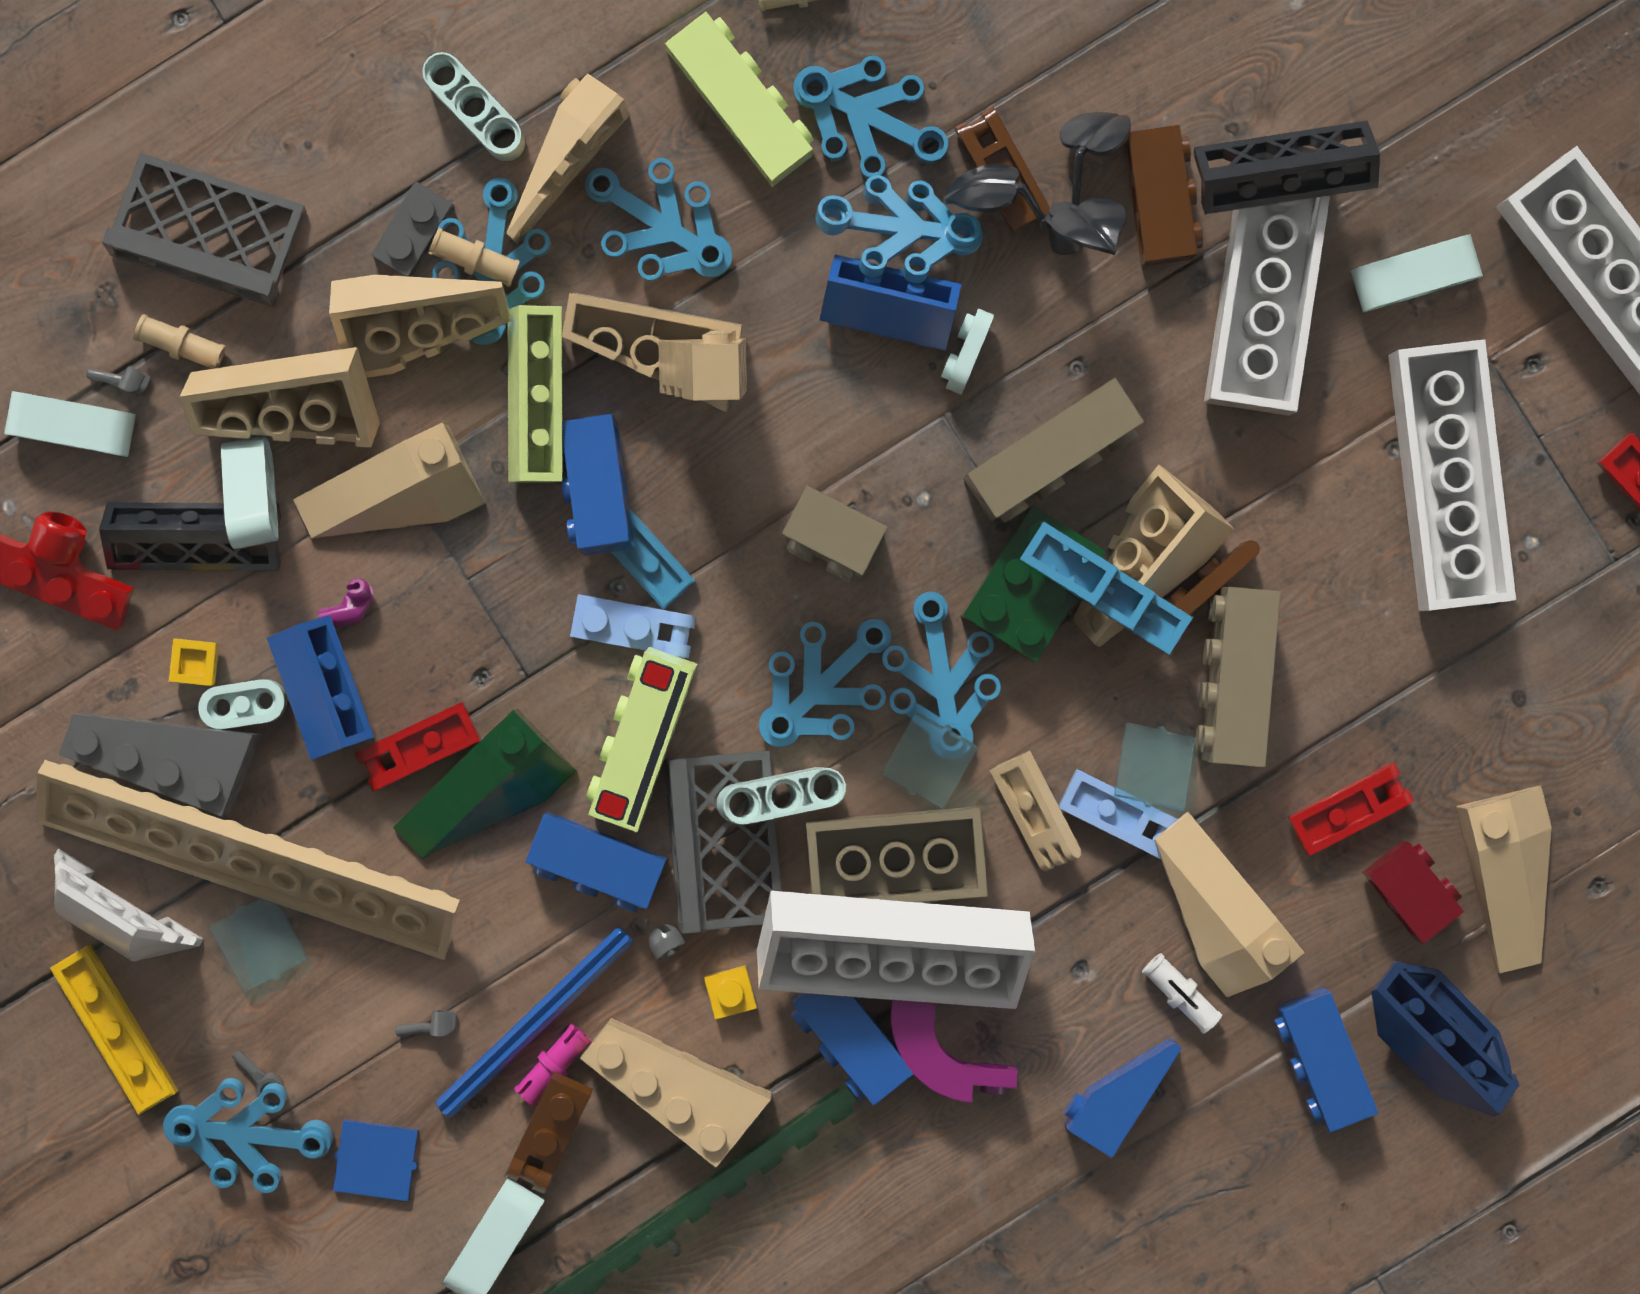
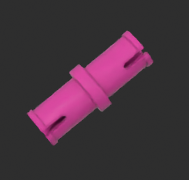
M572 1023L548 1052L543 1050L537 1058L540 1061L520 1084L514 1088L533 1107L541 1099L553 1071L567 1076L568 1071L566 1069L586 1046L592 1042L589 1037H585L586 1034Z

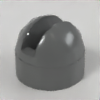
M669 924L661 925L660 929L654 928L649 935V946L657 961L672 956L687 945L681 932L675 926Z

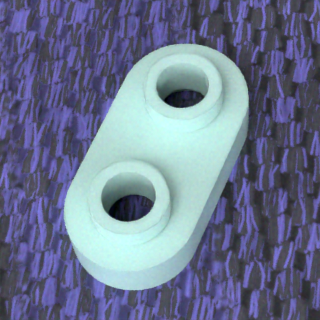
M979 308L975 316L967 313L957 336L965 340L959 356L950 353L941 375L942 378L949 380L946 389L962 395L993 320V314Z
M269 679L216 686L208 689L202 695L198 709L203 722L214 729H227L272 722L280 718L285 712L287 694L279 683ZM265 692L269 693L273 698V704L268 709H264L259 703L260 696ZM221 699L227 700L230 704V711L225 716L217 711V704Z

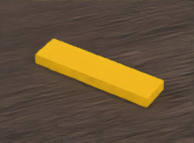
M90 944L50 967L138 1115L179 1091Z

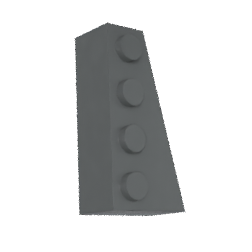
M78 713L72 717L58 755L222 817L232 814L262 733L214 729L211 727L94 713Z

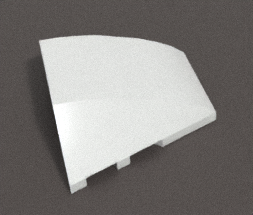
M58 848L54 855V908L59 916L134 962L201 945L204 940L203 938L171 918L165 917L156 920L92 880L91 876L95 872L94 870Z

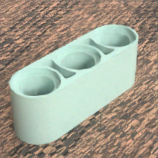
M444 52L435 53L430 56L424 63L422 72L423 78L433 94L492 156L506 162L518 158L524 151L526 141L525 135L517 122L454 56ZM442 67H452L455 69L453 81L448 85H437L434 82L436 72ZM472 98H481L485 101L484 111L476 117L466 116L464 114V106L467 101ZM502 129H510L515 132V140L512 145L503 149L494 146L493 140L496 133Z
M1471 234L1351 270L1362 312L1386 307L1483 276Z
M12 391L4 434L128 457L136 414Z
M262 435L222 443L224 515L226 531L232 548L238 549L278 541L274 463L267 437Z
M814 767L726 786L717 797V809L725 820L736 824H750L834 806L843 799L846 792V783L843 776L831 768ZM826 775L832 783V790L827 797L819 799L814 792V783L819 776ZM783 783L790 790V799L785 806L778 808L773 804L772 791L777 785ZM743 792L749 800L748 809L743 815L734 816L729 808L730 799L734 794Z
M507 1178L445 1277L442 1285L457 1294H487L539 1211L544 1199Z

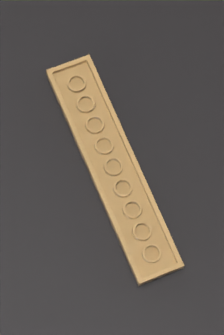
M44 760L37 773V823L442 960H445L448 954L460 900L449 896L443 891L430 890L409 883L402 877L388 876L373 871L360 863L347 862L326 855L316 848H305L287 842L277 835L264 834L243 827L240 823L233 820H222L204 814L194 807L181 806L163 800L153 793L139 792L121 786L114 780L98 778L80 772L70 765H59Z

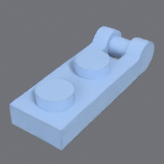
M578 594L570 637L645 651L648 647L677 657L689 659L691 646L687 645L690 628H695L697 616ZM661 623L673 625L670 642L658 640Z
M1078 769L1075 770L1058 805L1061 810L1160 858L1154 839L1178 820ZM1149 820L1159 824L1152 840L1142 835Z

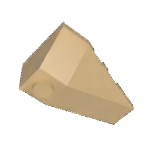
M588 73L581 81L577 78L572 80L560 96L563 102L558 107L507 230V235L517 245L630 116L624 99Z
M369 275L331 282L329 315L340 349L358 348L366 378L394 374L405 369L406 362L424 354L427 358L439 354L442 346L458 339L468 341L511 322V314L502 282Z
M443 422L402 441L293 499L312 539L449 522L486 504L450 427Z
M1158 465L1131 498L1125 510L1130 515L1120 536L1113 535L1108 545V548L1112 550L1108 562L1162 598L1207 563L1233 532L1234 528L1210 504L1165 468ZM1081 601L1073 618L1075 624L1098 647H1101L1125 628L1084 601Z
M1535 786L1456 806L1497 972L1500 974L1540 964L1542 961L1552 830L1542 787Z
M1188 812L1154 839L1168 880L1180 906L1184 924L1193 942L1197 960L1226 997L1271 981L1305 953Z

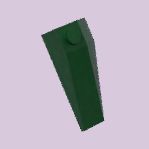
M514 709L462 758L393 828L424 858L546 801L577 770L519 709Z

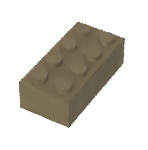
M1114 378L969 472L963 480L989 520L992 522L1000 517L1006 523L1029 508L1025 500L1036 493L1041 500L1066 484L1061 477L1062 475L1073 470L1075 475L1078 476L1103 460L1098 452L1109 446L1111 451L1115 452L1138 437L1139 434L1135 428L1144 421L1117 379Z
M806 485L782 532L784 541L788 542L786 546L788 552L811 563L814 556L827 562V572L849 583L852 576L861 579L887 526Z
M1223 587L1216 591L1215 596L1208 598L1206 620L1207 622H1213L1212 639H1205L1203 665H1209L1208 682H1201L1199 692V708H1205L1204 725L1197 726L1195 737V750L1202 752V760L1222 764L1266 766L1281 591Z
M978 806L806 821L812 894L903 902H927L988 896L981 809Z

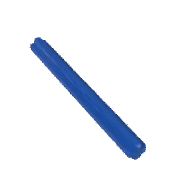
M621 927L615 928L436 1101L438 1109L448 1118H452L632 946L633 940L631 936Z

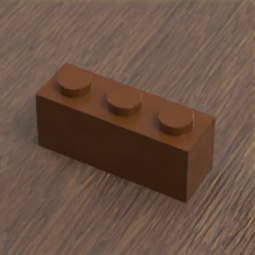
M1180 125L1131 131L1127 141L1124 143L1141 267L1192 260L1198 254L1197 248L1203 246V236L1200 222H1193L1191 205L1197 204V193L1194 179H1187L1185 162L1191 161L1188 136L1181 137Z

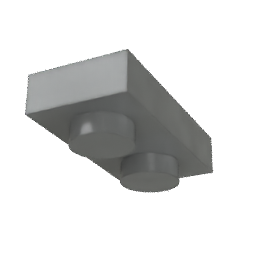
M415 181L371 255L402 275L412 277L433 242L440 223L447 219L454 205Z

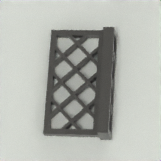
M140 153L112 228H107L102 243L110 256L274 308L279 294L277 287L306 209L302 204ZM147 168L164 172L170 185L147 195L142 186ZM172 175L183 179L175 182ZM194 183L205 185L212 198L188 208L179 190ZM212 188L223 192L216 195ZM140 191L143 198L136 200L137 194ZM175 193L184 211L160 222L151 203ZM235 196L247 199L253 211L229 222L220 203ZM253 201L264 204V206L256 208ZM147 206L156 224L140 232L127 228L126 224L130 213ZM216 206L225 224L201 235L192 216ZM276 209L292 213L288 226L271 235L261 217ZM189 219L197 237L181 245L171 242L165 229ZM257 219L266 237L242 248L234 229ZM161 232L164 239L152 235ZM229 232L238 251L223 258L211 255L206 242ZM283 239L278 251L275 242ZM202 245L205 252L193 248ZM270 245L276 256L271 273L252 268L247 255ZM243 258L246 266L236 263L235 261Z
M769 750L664 759L678 930L683 934L701 932V930L761 925L764 922L765 914L755 915L743 904L759 885L769 894L771 891L781 892L775 818L765 820L754 834L743 824L733 823L750 837L735 857L717 843L718 839L732 822L726 820L712 838L702 831L698 824V816L709 803L717 809V802L713 798L728 780L733 784L740 783L732 775L743 762L760 760L761 778L772 776ZM722 763H734L728 771L719 765ZM712 765L723 775L722 779L708 795L695 785L694 766ZM772 791V801H773V804H774V797H773V791ZM696 793H698L702 798H704L703 802L698 806V808ZM747 796L733 811L732 814L734 816H738L749 803ZM765 830L767 845L759 839ZM700 836L708 842L702 850L700 848ZM755 842L768 853V865L758 877L739 862ZM712 847L716 848L731 861L715 881L702 871V859ZM735 866L754 880L739 900L720 886ZM768 874L770 875V887L763 882ZM703 878L711 884L705 894ZM717 889L734 903V906L724 918L706 920L705 903ZM739 909L748 915L733 917Z

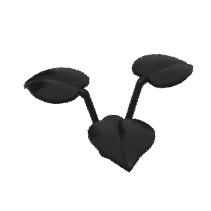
M1093 112L1076 116L1064 124L1060 131L1062 145L1066 148L1077 149L1074 162L1072 202H1058L1052 205L1047 215H1044L1027 186L1023 183H1018L1020 179L1018 169L1004 164H987L967 171L957 178L947 190L944 196V204H954L970 211L994 212L1012 204L1017 198V193L1024 197L1038 219L1039 228L1048 229L1050 246L1054 253L1069 255L1086 247L1115 255L1120 235L1126 224L1125 208L1119 202L1105 198L1088 199L1080 204L1083 158L1087 152L1103 156L1119 149L1130 135L1131 120L1127 115Z

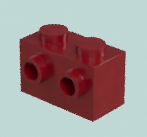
M1401 841L1362 871V874L1414 940L1424 944L1464 913V910L1457 903L1462 897L1446 877L1440 881L1430 869L1435 862L1419 843L1413 847L1411 843Z

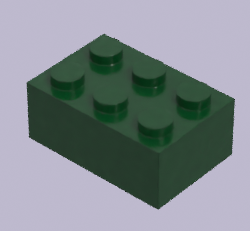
M1034 505L1029 507L960 616L1030 661L1037 662L1078 597L1021 561V556L1043 522L1101 558L1104 557L1106 551Z

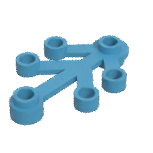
M868 56L860 64L833 73L820 66H810L803 69L795 78L793 86L794 95L800 105L814 111L823 139L821 151L828 160H840L847 151L846 139L837 133L830 106L847 114L861 157L860 172L866 179L873 175H883L886 166L883 156L877 152L869 126L913 147L916 157L924 163H937L946 155L948 139L941 129L929 126L918 130L878 110L900 101L906 103L919 101L924 93V83L918 76L907 75L901 79L900 83L854 98L839 89L863 80L868 84L879 83L884 78L886 71L885 63L880 57ZM867 64H878L881 68L879 75L876 77L868 76L864 71ZM812 82H818L823 86V92L818 96H812L807 92V86ZM906 83H916L919 87V92L915 96L906 95L903 91V86ZM833 139L840 141L843 146L842 150L837 154L828 152L826 149L828 141ZM934 140L938 144L937 152L934 154L925 153L922 149L923 142ZM869 159H876L880 162L881 168L876 173H869L864 167L865 162Z
M657 158L650 163L648 168L649 177L656 184L662 213L620 187L618 177L610 169L597 168L588 174L585 180V190L593 202L600 205H607L612 202L651 227L626 234L615 230L607 232L601 241L602 249L607 256L620 258L628 251L674 242L688 252L661 259L654 254L644 255L638 262V272L644 280L654 282L659 280L662 275L694 269L704 277L713 278L722 275L728 270L732 262V250L729 243L714 232L709 209L711 193L705 183L695 181L690 183L685 189L686 202L694 210L698 234L696 236L682 227L672 182L675 170L668 159ZM659 165H665L670 169V173L665 179H657L654 176V169ZM604 177L610 181V187L607 191L598 192L594 189V183L598 178ZM701 188L706 192V197L702 202L695 203L690 199V193L693 189ZM612 237H618L623 241L622 248L617 252H611L607 249V242ZM715 248L719 252L718 259L712 263L706 262L702 258L705 249ZM649 260L656 261L659 264V270L655 275L650 276L643 272V266Z
M873 175L867 179L863 195L866 201L873 205L882 204L893 217L854 212L850 203L845 198L836 195L827 196L820 201L815 217L816 224L827 235H838L846 229L893 235L876 248H868L862 253L859 269L865 276L870 278L881 276L888 261L920 239L934 240L936 242L921 254L912 253L906 257L902 274L911 283L923 282L927 278L930 268L951 253L958 255L974 253L978 250L983 240V231L979 221L968 213L953 214L934 195L933 188L929 183L925 181L912 182L908 188L905 203L891 188L890 181L882 175ZM878 187L882 189L883 192L877 193L874 192L871 188ZM913 193H921L926 198H917ZM912 209L917 211L926 210L936 222L923 221ZM828 217H833L838 221H832ZM955 234L963 235L965 238L958 237ZM867 260H876L880 265H870ZM917 265L921 267L923 271H914L910 268V266Z
M494 178L486 184L483 190L484 202L490 209L485 248L502 255L507 213L513 211L518 205L519 193L510 180ZM498 187H503L508 191L507 198L502 202H496L492 198L493 191ZM447 218L440 223L438 228L443 229V231L449 225H457L459 227L458 237L469 241L465 236V228L459 220ZM532 229L525 235L524 243L506 257L520 261L516 270L518 271L534 257L547 254L551 247V240L545 231ZM536 235L545 238V245L540 250L530 248V240ZM439 262L433 269V278H439L440 271L445 267H449L454 271L453 279H460V271L452 262ZM473 272V274L479 281L498 282L477 272ZM527 272L520 277L518 288L506 296L509 309L523 305L530 299H537L544 294L546 284L541 275L536 272ZM530 278H536L540 282V287L535 293H528L524 289L525 282ZM506 324L470 340L479 345H491L503 336Z
M926 592L915 600L913 613L916 620L925 625L932 674L908 658L906 650L900 646L888 647L883 653L882 661L888 670L899 671L935 697L940 717L915 702L914 694L905 688L893 691L889 698V704L893 711L898 714L908 715L931 732L930 741L937 753L947 758H957L964 755L970 749L973 743V731L970 725L988 700H992L999 695L1001 684L994 675L984 674L979 676L974 684L975 692L958 714L956 712L954 695L979 660L992 652L994 642L992 637L986 632L973 633L967 641V649L950 671L942 621L948 613V605L942 595L936 592ZM931 600L938 604L939 612L935 617H927L923 613L922 608L925 602ZM978 636H983L988 640V648L983 653L976 652L972 647L973 640ZM892 650H898L903 654V663L898 667H892L887 662V655ZM991 679L995 683V691L991 695L986 696L980 692L979 685L982 680ZM906 693L909 695L911 703L908 708L898 709L895 706L894 698L897 694ZM950 728L957 729L960 733V740L954 745H949L944 741V733Z
M870 619L863 622L857 631V641L822 674L821 644L825 641L826 631L820 623H806L800 631V638L804 643L803 692L790 705L789 675L795 667L794 659L787 652H777L772 655L769 660V669L773 674L772 706L762 713L759 720L760 734L767 743L776 747H785L795 742L800 734L831 735L837 740L848 739L853 734L854 723L848 715L837 714L832 719L802 717L815 704L863 705L868 710H877L883 706L886 695L884 690L878 685L869 684L864 688H833L868 653H880L889 646L891 631L886 623L878 619ZM815 626L820 629L822 636L817 643H809L805 639L804 634L807 628ZM870 628H878L882 632L880 643L872 645L867 642L866 632ZM779 656H785L790 661V668L785 673H779L774 669V660ZM876 689L880 692L881 700L878 704L871 706L865 702L864 695L867 690ZM777 717H783L789 723L788 730L783 734H778L772 729V722ZM837 719H845L849 722L850 729L845 735H838L834 732L833 724Z
M235 1078L223 1080L216 1092L197 1107L180 1105L169 1111L163 1123L165 1136L172 1144L178 1147H192L211 1169L210 1179L212 1183L220 1188L230 1187L238 1176L239 1168L235 1161L224 1158L209 1139L225 1141L254 1174L253 1185L262 1193H270L277 1188L281 1180V1171L276 1165L268 1163L252 1144L298 1149L307 1158L317 1159L327 1154L334 1139L331 1127L320 1120L308 1121L301 1130L252 1125L266 1113H276L283 1108L288 1094L286 1089L278 1083L266 1085L258 1098L226 1122L209 1119L223 1107L233 1108L240 1103L245 1089L243 1084ZM232 1088L237 1093V1097H227L223 1089ZM266 1094H277L280 1098V1102H270L267 1099ZM178 1124H187L191 1128V1132H183L178 1128ZM306 1139H316L320 1147L314 1148L306 1143ZM225 1168L229 1170L231 1177L224 1178L220 1176L218 1169ZM260 1174H270L274 1182H264Z

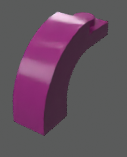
M891 1000V1025L899 1053L911 1072L930 1089L948 1098L972 1103L973 1085L980 1086V1092L988 1094H1006V1088H1017L1018 1070L1015 1065L965 1061L951 1055L942 1047L934 1030L935 1003Z

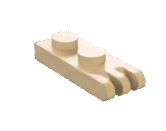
M1030 751L1003 762L990 770L1041 870L1048 871L1053 869L1055 865L1060 866L1067 863L1068 860L1072 861L1081 856V849Z

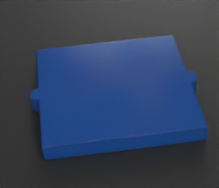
M344 1119L339 1150L334 1153L337 1167L333 1191L408 1201L413 1170L418 1167V1163L415 1161V1152L419 1130Z

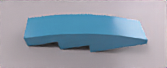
M1045 522L1042 523L1020 558L1021 561L1167 655H1170L1193 618L1156 595L1154 591L1118 570L1119 568Z

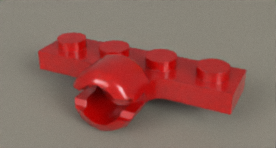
M46 511L35 518L28 543H21L0 534L1 585L116 631L123 626L134 587L86 569L81 565L80 554L87 531L80 520L64 513Z

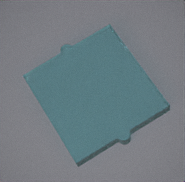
M916 711L882 775L909 789L910 795L918 794L944 809L979 746L952 732L951 726L945 725L943 727Z
M1127 722L1124 729L1114 796L1144 802L1147 808L1157 805L1183 811L1186 804L1195 737L1166 731L1164 726H1159L1155 729Z
M260 899L247 907L240 905L236 908L235 913L209 926L244 993L271 978L275 981L279 980L282 976L281 973L308 959L279 904Z

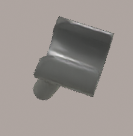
M131 366L127 367L123 377L91 368L88 369L86 374L87 379L112 384L137 396L144 393L151 379L150 376Z
M433 1010L431 1023L423 1022L396 1026V1036L430 1034L436 1037H443L451 1034L455 1030L457 1013L448 1010Z
M240 1050L232 1056L258 1084L256 1090L257 1097L260 1096L263 1090L262 1086L265 1083H278L284 1086L280 1075L271 1072L265 1074ZM269 1093L266 1094L267 1099L272 1102L273 1098Z

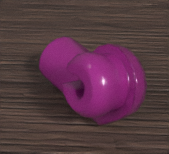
M361 578L351 580L346 586L348 591L341 605L319 609L318 617L330 615L335 628L362 621L374 597L373 588L366 580Z

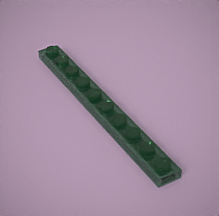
M845 1082L540 1294H594L606 1284L603 1278L615 1269L623 1273L641 1260L639 1253L651 1244L656 1249L666 1244L677 1234L674 1228L687 1219L691 1224L702 1219L712 1210L710 1203L720 1196L724 1195L726 1199H729L738 1194L748 1185L745 1181L747 1177L757 1170L762 1175L771 1171L783 1161L781 1154L793 1145H795L797 1150L807 1146L819 1136L816 1129L829 1120L833 1125H836L854 1112L851 1105L857 1102L856 1096Z

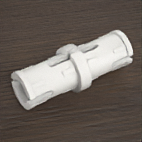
M1162 953L1158 954L1145 966L1142 973L1145 976L1147 975L1168 997L1167 1003L1173 1009L1178 1007L1205 1034L1217 1024L1222 1014L1196 989L1197 983L1192 978L1187 980L1164 958L1165 956ZM1169 980H1172L1196 1004L1195 1007H1192L1169 984Z

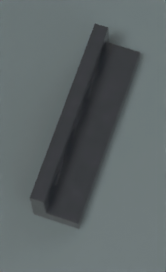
M1368 120L1194 147V159L1201 178V204L1205 215L1375 189L1379 186L1380 152ZM1361 138L1363 145L1351 147L1340 144L1342 140ZM1309 145L1318 149L1312 153H1302L1296 150L1298 147ZM1264 152L1275 155L1272 159L1259 160L1253 157L1257 153ZM1225 159L1231 163L1227 166L1210 168L1208 161Z
M107 502L99 527L107 570L279 571L281 560L278 541L264 543L267 545L268 556H253L243 548H232L226 531L224 503ZM276 503V506H277L278 529H279V524H280V520H281V512H280L279 503ZM114 543H129L140 551L135 555H117ZM161 543H172L183 551L179 555H166L156 547ZM203 544H217L225 552L222 555H209L200 547Z

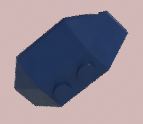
M1399 961L1393 963L1371 992L1378 1036L1438 1097L1493 1117L1499 1115L1519 1087L1516 1074H1512L1510 1059L1499 1030L1439 969L1419 965H1406V963Z

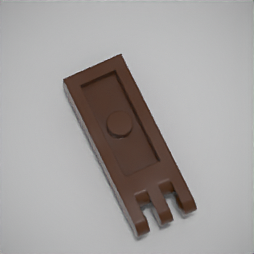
M1253 540L1240 543L1220 562L1213 557L1195 573L1199 581L1187 591L1183 586H1180L1165 600L1190 615L1259 554V544Z

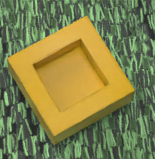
M173 638L169 682L215 686L220 643Z
M746 965L704 977L715 1019L757 1008Z

